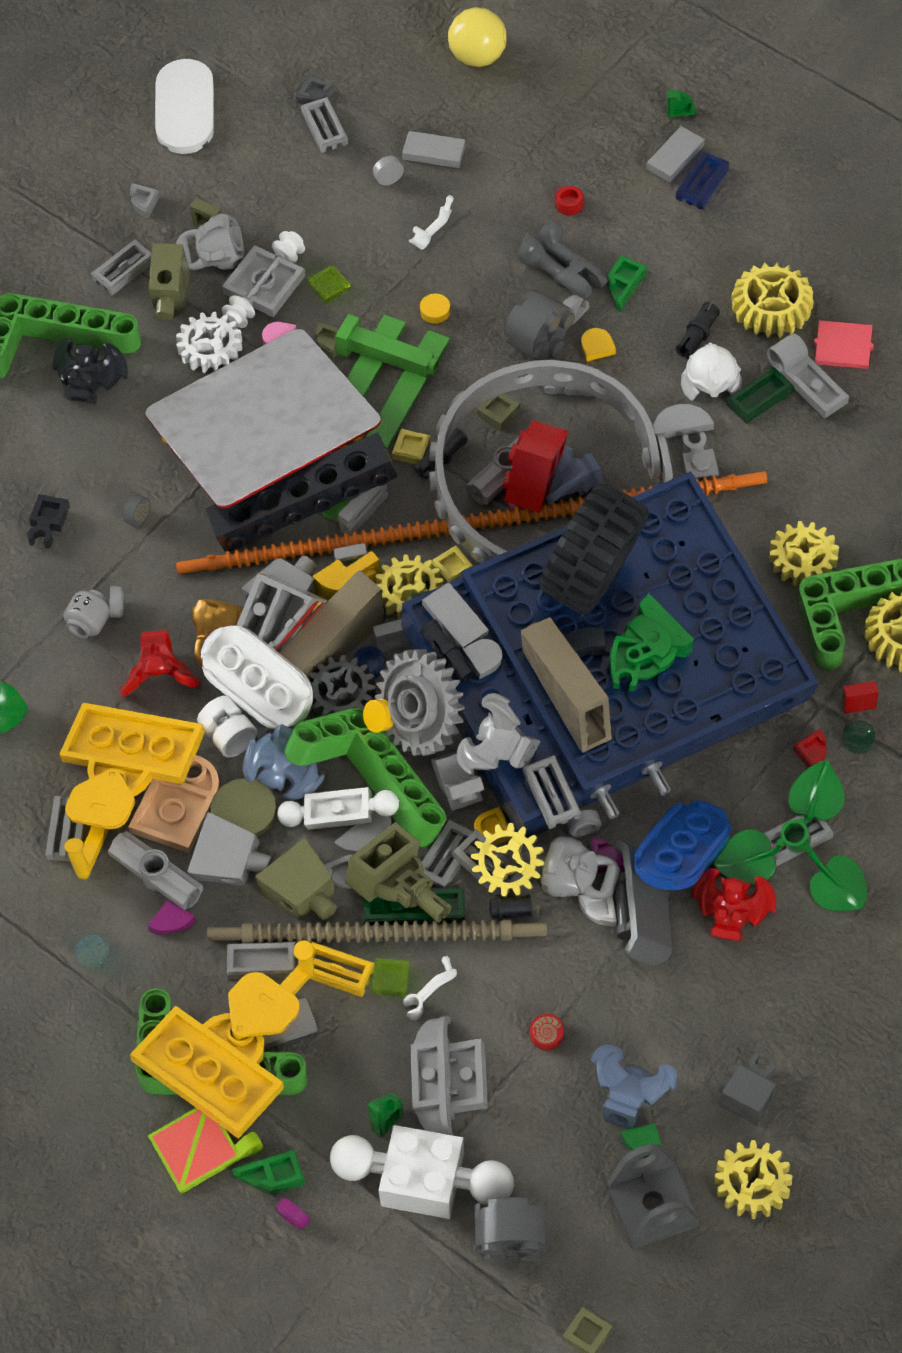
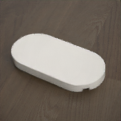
M180 59L170 62L159 71L156 77V135L160 144L168 147V150L178 154L197 152L203 148V144L207 141L209 143L214 135L213 76L210 69L197 60Z
M226 626L214 630L206 638L201 649V659H203L204 666L202 669L205 677L259 723L276 729L281 724L293 728L307 717L313 702V691L309 679L300 669L255 633L241 626Z

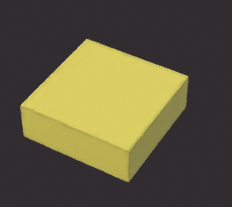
M401 429L392 451V459L416 465L427 454L431 443V435Z
M456 545L431 560L432 568L440 569V577L443 578L445 584L461 578L462 571L474 566Z

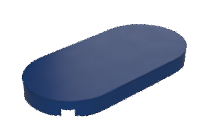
M692 801L691 805H683V802L673 805L636 849L634 858L636 874L648 885L662 890L675 891L691 887L699 880L728 843L731 833V822H728L727 815L722 809L708 802Z

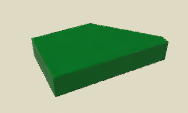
M622 255L607 274L609 291L616 310L620 312L647 274V266Z
M394 1092L377 1098L368 1104L371 1131L380 1138L384 1137L404 1115L402 1099Z

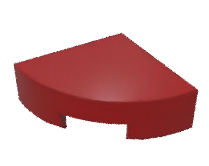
M820 728L794 744L793 751L808 768L824 761L826 757V738Z

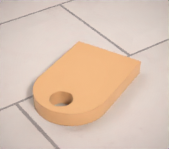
M195 755L190 768L197 767L202 770L198 777H186L183 785L152 779L128 826L129 832L190 854L200 835L207 812L211 813L210 806L213 796L220 789L215 767L205 758Z

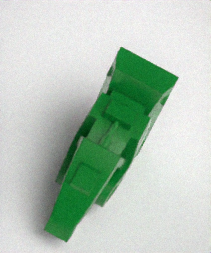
M650 594L639 603L638 616L626 624V631L623 635L616 636L613 647L610 650V675L614 689H619V680L621 678H628L631 680L629 691L634 692L637 688L638 680L653 678L658 673L668 669L674 663L676 657L685 658L692 653L694 638Z

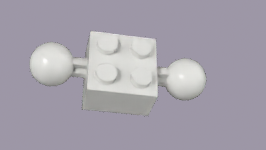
M394 1125L387 1153L374 1151L366 1139L357 1135H349L339 1139L332 1147L330 1153L331 1167L342 1179L357 1181L366 1177L370 1172L382 1174L378 1190L381 1207L450 1219L457 1188L470 1190L473 1198L485 1206H488V1200L510 1197L514 1189V1178L511 1171L499 1161H484L474 1169L462 1167L464 1142L463 1137Z

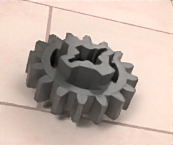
M345 655L341 656L340 662H335L332 657H328L329 665L324 666L318 663V674L314 672L309 673L313 691L312 708L316 716L321 713L325 716L351 708L364 710L366 703L377 695L376 687L374 686L376 684L374 675L369 674L367 664L360 666L356 657L350 663L346 661ZM356 679H359L362 683V689H359ZM321 690L324 692V695H326V701H324L320 696Z

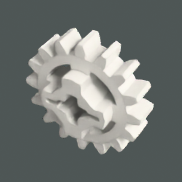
M213 312L211 317H206L204 313H200L199 320L190 317L189 326L185 324L180 326L182 333L176 335L178 355H181L184 364L190 362L192 370L201 366L203 373H206L209 367H213V370L216 371L220 365L226 366L230 364L229 359L237 360L238 352L243 349L241 330L237 329L236 321L229 323L228 315H224L219 319L216 312Z

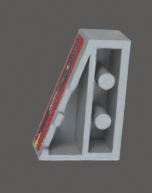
M258 573L236 626L251 630L279 653L328 600L273 575Z

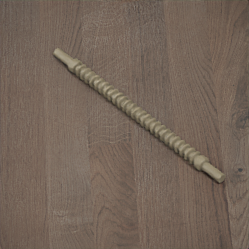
M510 919L501 920L500 923H495V920H491V924H486L485 920H482L481 924H476L475 920H472L471 924H467L465 920L462 921V924H457L453 920L450 925L445 920L441 925L437 924V921H433L432 925H428L427 921H424L423 925H418L417 921H414L413 925H408L407 921H404L403 925H399L397 921L394 922V925H389L388 921H385L384 925H379V922L376 921L374 925L365 922L363 926L359 922H356L354 926H351L349 922H346L345 926H341L340 922H337L336 926H331L330 922H327L326 926H321L320 922L316 926H312L310 922L307 923V926H302L299 922L295 927L292 926V923H288L286 927H283L282 923H278L277 927H273L272 923H269L268 927H263L262 923H259L258 927H254L253 923H243L242 927H208L207 929L208 941L242 940V943H254L255 940H258L259 943H263V940L273 943V940L283 942L285 939L288 942H292L294 939L297 942L307 939L310 943L312 939H316L317 943H321V939H326L327 943H330L331 939H336L337 943H340L341 939H345L347 943L350 942V939H355L358 943L362 938L366 942H369L371 938H374L375 942H379L380 938H384L385 942H388L389 938H394L395 942H398L399 938H404L405 942L409 938H413L415 942L418 941V938H423L426 942L430 937L435 942L439 937L443 941H447L448 937H452L453 941H456L457 937H462L463 941H466L467 937H471L473 941L476 940V937H481L482 941H485L486 937H491L492 941L496 937H500L502 941H511L513 937L547 936L546 923H512Z

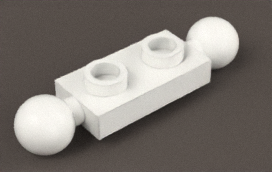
M369 787L305 794L304 806L295 801L282 803L278 808L277 816L280 823L287 827L297 826L304 819V825L308 830L372 823V811H376L381 816L395 814L399 808V800L397 795L390 790H382L372 798V791Z

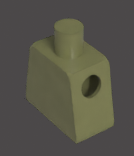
M153 243L149 293L153 307L156 309L155 316L160 320L173 319L174 310L181 311L185 306L190 270L183 244Z
M305 838L301 839L255 876L258 892L296 920H302L314 911L325 921L337 909V906L329 899L335 892L333 878Z

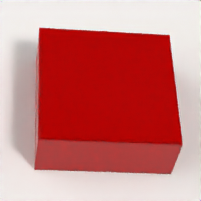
M876 681L843 686L841 704L844 714L876 708L879 693Z

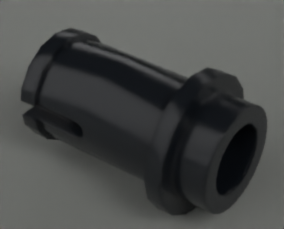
M498 894L495 898H490L489 910L491 919L497 918L498 921H501L505 917L532 916L530 894L502 898Z

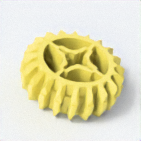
M778 262L774 267H769L764 263L761 269L753 265L751 272L744 271L741 279H737L731 298L733 301L732 310L736 314L738 323H744L745 330L754 328L756 336L760 332H764L767 338L772 333H776L781 338L783 332L792 334L795 328L802 329L804 321H808L810 318L811 309H813L814 304L813 290L809 286L808 278H801L800 270L791 272L790 265L780 268ZM751 296L756 299L755 305L750 300ZM789 296L795 300L794 304L789 301Z
M891 592L888 595V600L880 598L877 606H872L866 619L865 639L869 642L868 648L870 652H876L875 657L877 661L886 659L887 668L894 664L898 665L901 673L902 592L899 597Z

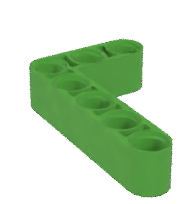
M14 293L0 296V379L8 373L22 335L61 342L65 338H71L74 345L87 344L104 350L103 343L107 342L116 346L122 353L135 352L141 346L138 322L133 315Z
M902 559L813 575L801 581L798 595V610L814 662L820 669L826 671L835 670L841 666L843 661L845 638L837 613L876 606L880 598L888 600V595L891 592L898 597L902 592ZM809 595H814V596H817V597H816V598H812V597H809ZM824 649H832V650H834V651H830V652H829V651H826V650H824Z
M351 708L296 724L284 749V755L291 763L306 766L347 755L375 794L382 790H390L397 795L399 808L392 817L398 825L419 840V846L430 847L434 844L446 821L444 810L384 732L374 733L367 728L363 719V709Z
M150 989L141 997L137 1046L173 1009L170 996L162 989ZM154 1007H164L163 1011L159 1013L150 1012ZM264 1052L260 1066L284 1083V1089L279 1095L299 1094L307 1087L308 1077L305 1061L302 1056L293 1052ZM135 1064L138 1081L143 1091L149 1094L178 1095L156 1078L145 1076L147 1072ZM289 1070H297L299 1072L294 1077L284 1076L285 1072Z

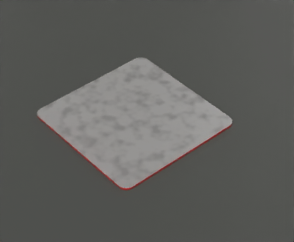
M301 329L292 330L150 405L146 410L147 419L215 505L220 508H228L374 430L381 423L380 415L313 339Z

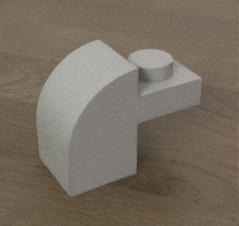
M457 750L430 759L441 792L451 811L483 801L480 791L485 789L481 777L475 776L474 773L470 775L462 769L457 760Z

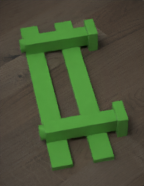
M348 314L335 335L336 353L345 358H348L352 351L361 354L347 379L364 398L384 363L405 370L379 414L381 418L380 425L366 436L368 437L378 432L388 451L429 377L435 376L437 373L440 358L447 348L450 338L428 330L420 345L415 347L398 341L406 327V322L384 315L373 332L360 327L359 317ZM347 499L332 506L327 511L322 512V516L339 522L338 514L352 499Z

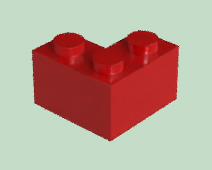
M532 420L527 431L521 430L518 442L513 444L508 458V462L513 464L511 471H507L502 488L507 490L504 502L538 513L541 512L546 503V496L550 493L554 472L563 457L568 436L567 430Z

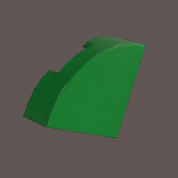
M667 90V117L696 115L695 103L691 96L682 91Z
M655 1123L621 1131L622 1141L629 1150H634L648 1144H658L661 1146ZM647 1154V1155H644V1156H642V1157L647 1158V1157H649L651 1154Z

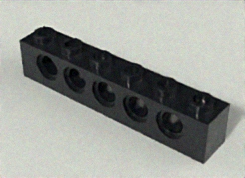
M377 432L316 460L231 507L220 508L214 504L205 509L214 534L226 553V551L240 549L245 544L261 537L270 536L275 531L286 526L297 524L313 514L327 511L332 506L347 499L356 498L361 493L372 488L383 486L397 478L398 475L387 448Z

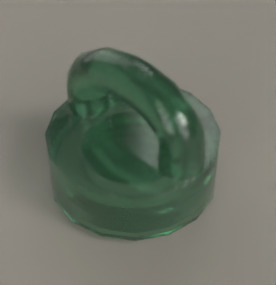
M851 721L843 729L842 743L852 753H866L872 749L875 743V730L866 721Z

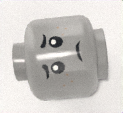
M96 590L76 592L63 614L66 628L73 635L84 639L88 638V636L98 635L109 618V605L106 602V597Z

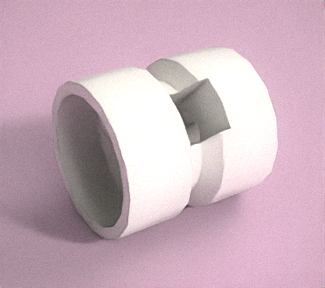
M220 696L210 701L201 710L197 718V722L203 724L206 735L212 738L214 745L225 757H234L247 750L250 741L256 739L258 734L256 727L245 715H242V710L229 696Z

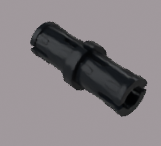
M710 302L703 303L695 319L689 321L686 326L687 332L676 346V352L681 357H684L686 352L689 351L686 355V359H689V356L696 352L701 342L709 337V329L720 315L718 306L712 303L709 310H707Z
M437 619L428 622L421 628L420 634L423 635L436 652L437 659L445 658V666L454 669L452 675L456 680L464 683L475 674V669L472 668L460 652V645L457 641L450 639Z

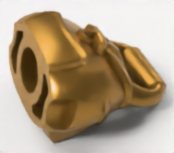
M212 599L199 600L196 606L193 607L191 620L195 625L197 633L194 655L200 667H204L203 659H201V649L206 638L216 629L236 626L244 607Z

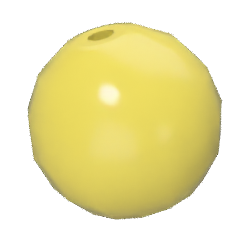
M478 7L466 9L454 18L449 27V48L456 59L465 65L473 67L491 65L500 58L506 47L507 35L505 25L497 14L488 9Z

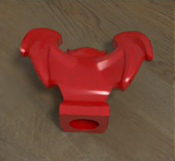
M167 629L141 632L140 659L131 670L125 685L120 687L122 698L140 686V683L150 676L162 674L174 677L177 682L195 689L201 687L200 678L195 677L185 663L179 661L173 655L171 638Z
M710 868L694 884L691 898H697L704 918L709 915L713 916L715 925L711 928L709 936L742 942V929L747 922L756 927L769 911L775 914L777 906L775 890L769 881L759 876L754 878L755 892L751 895H746L750 888V883H745L738 878H721L722 890H719L716 887V879L720 872L716 868Z

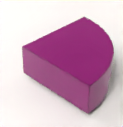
M591 837V851L595 852V854L611 858L619 866L620 873L625 872L624 859L621 853L609 845L607 841ZM598 866L597 873H606L608 866Z
M167 900L148 925L149 932L157 935H165L166 933H174L180 930L183 932L190 928L196 920L194 915Z

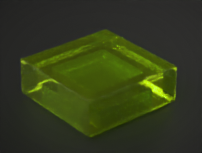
M333 264L308 278L309 286L325 304L350 290V283Z
M376 958L372 994L406 997L410 961Z

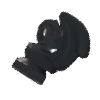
M71 338L63 339L56 348L52 367L53 370L57 369L63 385L67 381L69 382V385L64 389V397L67 400L96 404L97 396L95 392L101 385L108 391L121 377L124 379L128 377L125 357L111 343H103L105 357L99 361L97 360L99 348H94L87 344L74 345L76 358L71 355L73 340Z

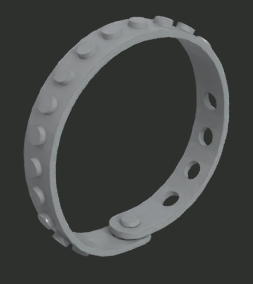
M537 360L499 369L479 379L465 391H461L453 399L447 414L441 415L435 430L439 432L437 442H431L429 460L435 461V471L429 472L430 490H436L437 501L434 502L439 518H444L453 540L457 544H461L478 563L485 562L507 552L481 536L460 514L446 485L443 458L446 446L454 430L472 410L491 398L513 390L533 386H557L580 390L601 399L620 412L634 429L642 445V461L644 467L648 469L650 478H659L660 482L664 483L672 480V465L665 436L663 433H654L651 420L644 407L628 388L613 377L593 367L575 362ZM556 373H566V374H569V375H568V376H562V375H558V374H556ZM528 374L527 376L517 378L520 375ZM596 383L601 384V385L604 386L606 389L600 387V386L597 385Z

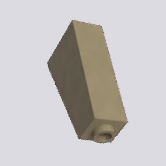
M357 571L279 653L300 669L310 681L309 673L314 672L318 674L319 672L317 668L318 663L324 666L329 665L328 657H332L335 662H338L342 655H347L374 633L373 626L385 623L382 589L362 571Z
M549 617L521 630L523 653L580 751L584 753L611 740L608 696L552 619Z

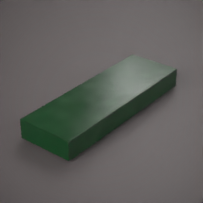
M464 887L431 888L437 896L452 906L448 916L445 919L442 918V921L437 922V924H442L444 920L447 923H452L453 920L457 923H462L465 920ZM363 897L364 925L365 922L374 925L376 921L379 922V925H384L385 921H388L389 925H394L395 921L399 925H403L404 921H407L408 925H413L414 921H417L418 925L423 924L424 921H427L428 924H433V921H435L419 906L405 908L399 902L387 901L379 897L369 902Z

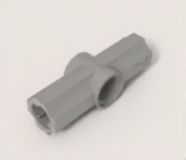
M518 438L509 446L497 449L494 453V460L466 485V490L471 495L472 500L479 505H487L503 490L502 485L508 470L511 471L513 464L508 462L509 454L513 444H517Z
M128 831L119 833L113 839L108 850L109 856L141 878L147 889L160 892L183 910L192 908L199 900L203 886L172 864L163 851L150 848ZM153 868H162V870L156 873L149 872Z

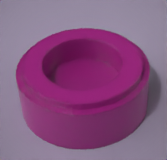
M284 1197L275 1207V1211L298 1230H303L311 1220L298 1206Z

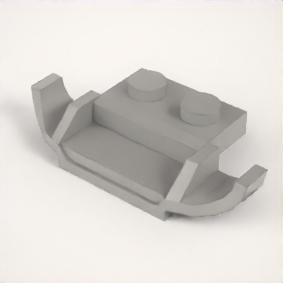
M442 1016L426 1021L418 1031L414 1044H410L412 1106L425 1131L454 1136L451 1120H455V1113L488 1108L485 1043L481 1038L451 1043L447 1038V1026L451 1024V1018L449 1016Z

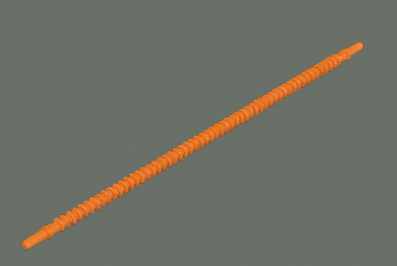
M766 471L736 476L731 474L717 479L713 475L711 480H707L706 477H703L702 481H698L697 478L696 480L705 495L709 496V492L717 495L718 491L721 490L737 491V488L767 484ZM640 487V491H636L635 488H632L631 492H627L625 489L622 490V492L631 497L647 491L644 487ZM578 496L576 501L569 498L568 502L560 499L557 504L554 502L551 505H546L545 503L540 513L526 508L519 509L518 506H515L514 510H510L507 507L505 512L497 509V513H492L491 510H488L486 515H483L480 511L478 516H474L473 513H470V517H465L464 514L462 516L474 530L481 528L484 531L487 526L490 529H494L495 525H499L502 528L503 524H508L511 527L513 522L521 525V521H526L529 524L530 520L534 519L537 523L540 518L547 521L548 517H553L556 520L558 515L566 518V514L574 517L585 499ZM435 518L433 523L425 520V524H420L417 521L414 526H411L410 523H407L406 527L398 524L396 529H393L390 525L388 530L380 527V531H375L374 528H371L369 533H366L365 530H362L361 534L353 531V534L350 536L345 532L343 537L335 534L334 538H330L329 535H326L324 540H321L320 537H317L316 541L308 538L305 543L300 539L297 544L290 541L289 545H284L281 542L279 547L271 544V548H266L263 545L260 550L256 546L253 547L252 551L244 548V552H239L236 549L233 554H230V551H226L225 555H207L206 558L176 562L178 574L204 570L213 572L224 567L232 570L234 565H237L240 569L242 564L250 567V563H255L256 566H259L261 561L268 564L269 560L274 561L280 558L286 561L287 557H291L292 560H295L296 556L302 557L309 554L310 557H313L314 553L322 556L325 551L330 555L335 548L365 543L367 549L370 544L376 548L378 543L386 546V542H391L394 545L397 540H400V543H404V539H409L412 542L415 537L419 541L422 540L423 536L431 539V535H436L439 538L442 533H445V536H449V528L444 518L441 522H438Z

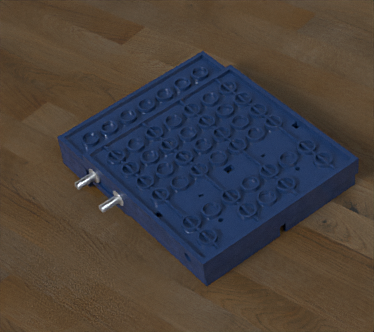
M691 471L665 483L659 482L653 488L633 496L634 499L646 505L649 516L623 566L599 603L589 614L577 613L544 593L539 585L543 570L567 526L461 572V578L449 582L488 628V635L483 639L496 642L502 650L501 664L496 671L482 679H479L475 673L470 679L456 686V690L464 694L458 699L459 704L465 707L464 710L458 711V715L463 719V723L455 724L462 738L470 737L476 746L481 744L483 741L476 738L479 734L480 724L488 717L489 712L492 714L489 709L482 706L483 698L491 693L500 694L510 700L508 705L521 722L517 727L525 736H533L541 741L529 764L554 755L579 809H581L582 802L587 805L599 800L609 819L616 818L619 815V811L612 801L610 794L649 776L661 795L668 794L671 788L660 771L664 767L807 702L808 697L815 694L819 683ZM440 587L402 603L401 627L413 649H427V653L435 652L428 641L420 634L421 628L434 620L422 605V599ZM650 594L694 638L692 653L685 658L676 657L674 663L668 669L658 673L653 678L638 680L637 688L634 692L629 691L631 680L628 678H621L619 680V689H614L610 675V650L613 647L616 636L623 635L626 631V624L638 616L639 603ZM549 617L563 636L581 628H604V654L586 655L580 657V659L608 696L612 739L584 753L578 748L523 653L521 630ZM717 718L716 723L713 724L711 720ZM499 760L498 768L481 770L509 823L514 824L515 832L525 827L527 828L525 837L529 838L549 830L523 774V767L515 768L510 764L509 760ZM544 767L564 811H569L550 767ZM536 770L534 771L535 777L555 816L557 813Z

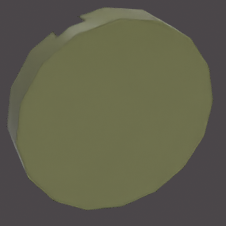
M243 778L228 782L215 793L210 806L212 814L255 834L257 838L266 834L274 825L276 819L275 796L269 787L258 780H253L250 783Z

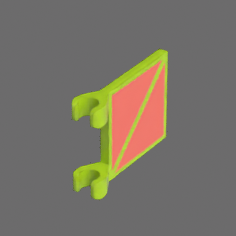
M197 1108L148 1135L180 1194L192 1189L239 1160L253 1156L263 1150V1144L256 1132L248 1133L234 1145L226 1129Z

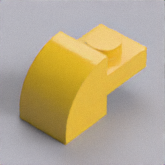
M371 551L348 567H345L339 559L313 575L316 595L329 601L359 570L375 583L376 574H381L379 558Z

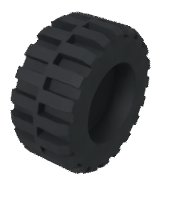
M599 483L595 486L577 510L558 541L555 550L552 552L539 580L542 591L579 614H589L606 593L633 549L636 540L639 538L649 516L646 505L609 483Z

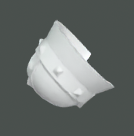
M709 343L689 356L686 369L681 376L682 390L691 401L700 393L699 390L709 393L711 397H717L719 393L725 390L730 395H733L742 387L741 368L727 349Z

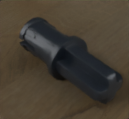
M457 427L446 446L443 464H448L451 461V456L468 441L465 433ZM430 451L414 467L421 478L427 479L429 478V472L435 471V461L429 460Z

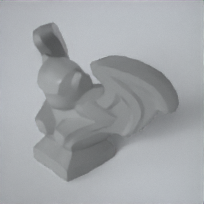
M491 693L482 700V706L492 712V714L489 712L488 717L481 722L479 734L476 736L478 740L483 742L476 746L472 739L467 737L460 742L457 749L458 763L470 775L474 773V769L490 770L498 768L499 760H509L510 764L515 768L527 766L541 742L533 736H525L517 727L521 722L508 705L510 700L500 694Z

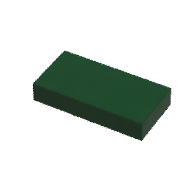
M772 367L728 397L726 405L747 424L792 394L794 386L775 367Z

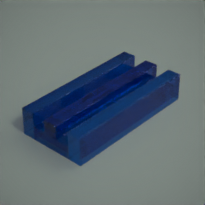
M703 151L676 191V200L682 201V199H686V204L692 206L695 203L698 209L703 210L729 170V161ZM709 162L710 165L699 179L693 191L688 192L705 164ZM717 166H719L716 173L714 174V176L712 177V179L710 180L702 194L698 196L704 188V186L706 185V183L708 182V180L710 179L715 169L717 168Z

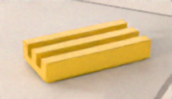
M311 942L314 947L313 955L316 954L362 970L363 973L359 974L340 965L314 958L315 968L310 979L363 997L365 986H368L370 975L375 970V963Z

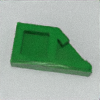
M294 1149L232 1169L235 1179L270 1195L305 1185Z

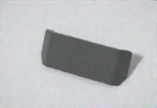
M618 839L615 847L623 852L625 872L619 874L614 890L618 922L616 927L617 938L623 940L630 939L625 948V953L629 957L651 966H656L668 961L673 948L667 890L652 887L638 877L634 870L635 852L638 847Z

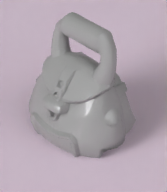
M219 213L214 217L212 216L207 223L201 225L198 229L182 233L176 241V244H183L189 270H199L211 266L222 270L234 269L241 263L245 255L240 227L235 217ZM188 238L195 239L199 259L194 263L191 261Z
M560 836L551 842L542 869L540 883L542 884L543 891L553 897H575L579 894H584L594 899H605L613 895L621 870L614 860L589 851L580 840L569 836ZM605 865L608 868L601 889L598 891L592 887V884L595 880L598 866Z

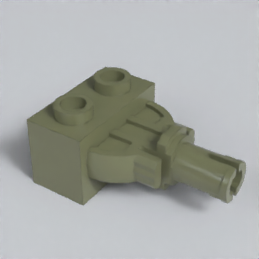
M396 822L349 858L345 883L369 902L379 897L387 901L399 902L405 908L419 906L438 923L442 921V918L445 919L452 908L449 903L431 890L433 880L424 874L423 865L417 857L420 841Z

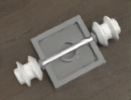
M292 231L281 232L279 235L280 241L276 240L272 243V249L275 254L254 245L223 284L222 291L224 295L230 297V305L222 307L223 316L228 315L229 323L236 321L237 327H246L248 324L247 318L255 316L254 309L274 317L305 277V268L294 263L298 260L297 254H302L305 251L303 239L297 233Z

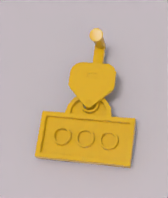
M82 703L59 754L62 762L88 767L89 779L73 788L65 806L66 814L71 821L92 826L85 843L81 839L73 838L67 840L64 844V849L68 852L70 862L79 879L86 880L89 877L109 829L119 828L127 822L135 804L134 797L144 791L152 779L183 785L205 734L203 724Z
M300 941L295 945L294 955L298 959L299 965L280 985L259 972H252L243 976L229 991L230 1013L213 1016L204 1024H201L175 1006L130 1054L131 1061L239 1139L284 1089V1083L260 1066L265 1047L263 1035L282 1033L298 1016L300 1007L295 994L314 973L313 945L308 941Z

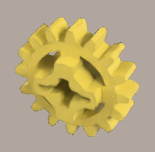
M798 521L797 528L787 524L785 533L777 531L775 540H771L769 562L773 563V572L782 571L781 580L785 581L790 577L793 579V586H797L799 581L806 577L832 572L833 568H837L839 546L834 545L835 536L830 535L826 537L827 528L823 527L820 530H816L814 522H811L809 527H804L802 521Z
M407 554L404 555L401 562L396 558H392V566L389 567L383 564L381 566L382 574H376V585L382 589L383 606L386 607L387 615L396 611L397 618L401 619L402 603L408 601L411 594L428 591L426 589V581L430 584L429 591L444 585L443 578L440 577V569H433L431 560L426 561L424 564L421 563L420 555H417L414 561L409 560ZM389 585H392V594L388 591Z
M509 823L507 831H503L502 827L497 824L495 825V834L492 835L485 830L483 834L487 840L484 843L480 841L474 843L480 848V852L471 854L472 859L479 861V865L473 867L472 871L474 873L482 872L483 876L479 879V884L483 885L488 881L491 883L489 892L494 893L499 887L503 897H507L509 889H513L514 893L519 896L521 895L520 887L522 885L531 890L533 886L529 880L532 877L541 878V875L535 870L537 866H544L545 862L537 859V855L544 852V849L542 847L534 848L533 844L538 839L535 835L529 838L525 837L527 828L522 827L518 832H515L514 824ZM512 838L508 845L498 848L492 845L499 839ZM524 844L530 853V865L524 862L521 851ZM513 851L512 858L522 867L508 865L503 869L504 862L494 853L508 855ZM486 855L492 858L495 866L492 876L486 866ZM517 872L524 875L517 881L504 883L508 875Z
M751 1140L750 1148L745 1149L739 1142L737 1143L735 1154L727 1149L724 1154L726 1161L718 1160L716 1170L720 1172L716 1173L714 1178V1184L720 1185L717 1188V1196H727L725 1208H731L733 1205L737 1206V1216H741L747 1210L750 1211L751 1219H755L757 1211L762 1210L763 1214L769 1217L771 1206L780 1210L783 1204L781 1198L788 1199L790 1196V1189L787 1186L792 1185V1175L786 1174L789 1172L790 1164L789 1162L780 1163L782 1156L780 1150L773 1154L769 1153L770 1144L768 1143L762 1149H758L755 1140ZM767 1165L774 1171L775 1175L769 1173ZM759 1171L758 1178H756L754 1183H751L750 1188H748V1182L752 1179V1177H755L756 1172ZM730 1180H732L733 1185L738 1187L739 1194L733 1189Z

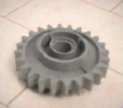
M413 649L395 654V660L386 662L388 669L381 670L380 672L384 681L377 682L376 684L382 690V693L375 695V698H382L388 701L390 716L394 722L392 728L386 732V735H394L393 744L395 746L402 744L403 752L412 751L414 756L420 754L424 756L445 750V745L453 743L451 736L459 734L455 724L463 723V719L458 715V711L464 710L465 707L459 704L458 699L464 694L456 690L460 680H452L451 676L454 669H445L446 659H437L436 652L427 653V649Z

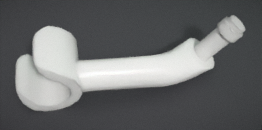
M448 195L446 197L445 205L440 208L438 218L425 231L418 226L413 228L412 231L416 234L412 239H409V243L422 250L428 246L431 236L448 221L452 212L450 206L454 200L453 196Z
M444 956L441 960L446 969L445 972L432 978L417 994H409L405 997L403 1002L405 1007L411 1005L418 1006L407 1013L410 1020L421 1018L424 1012L423 1002L441 985L456 977L457 970L452 969L448 956Z

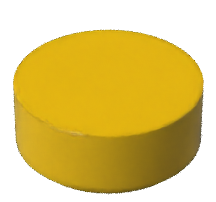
M436 293L425 296L420 302L422 319L431 324H439L446 321L450 316L449 300L444 295Z
M381 698L370 700L366 703L363 710V719L367 728L374 733L391 729L394 722L390 716L388 701Z

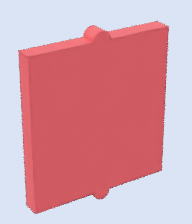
M819 320L818 337L814 339V346H817L815 363L818 365L868 369L870 351H873L874 344L871 343L872 325Z

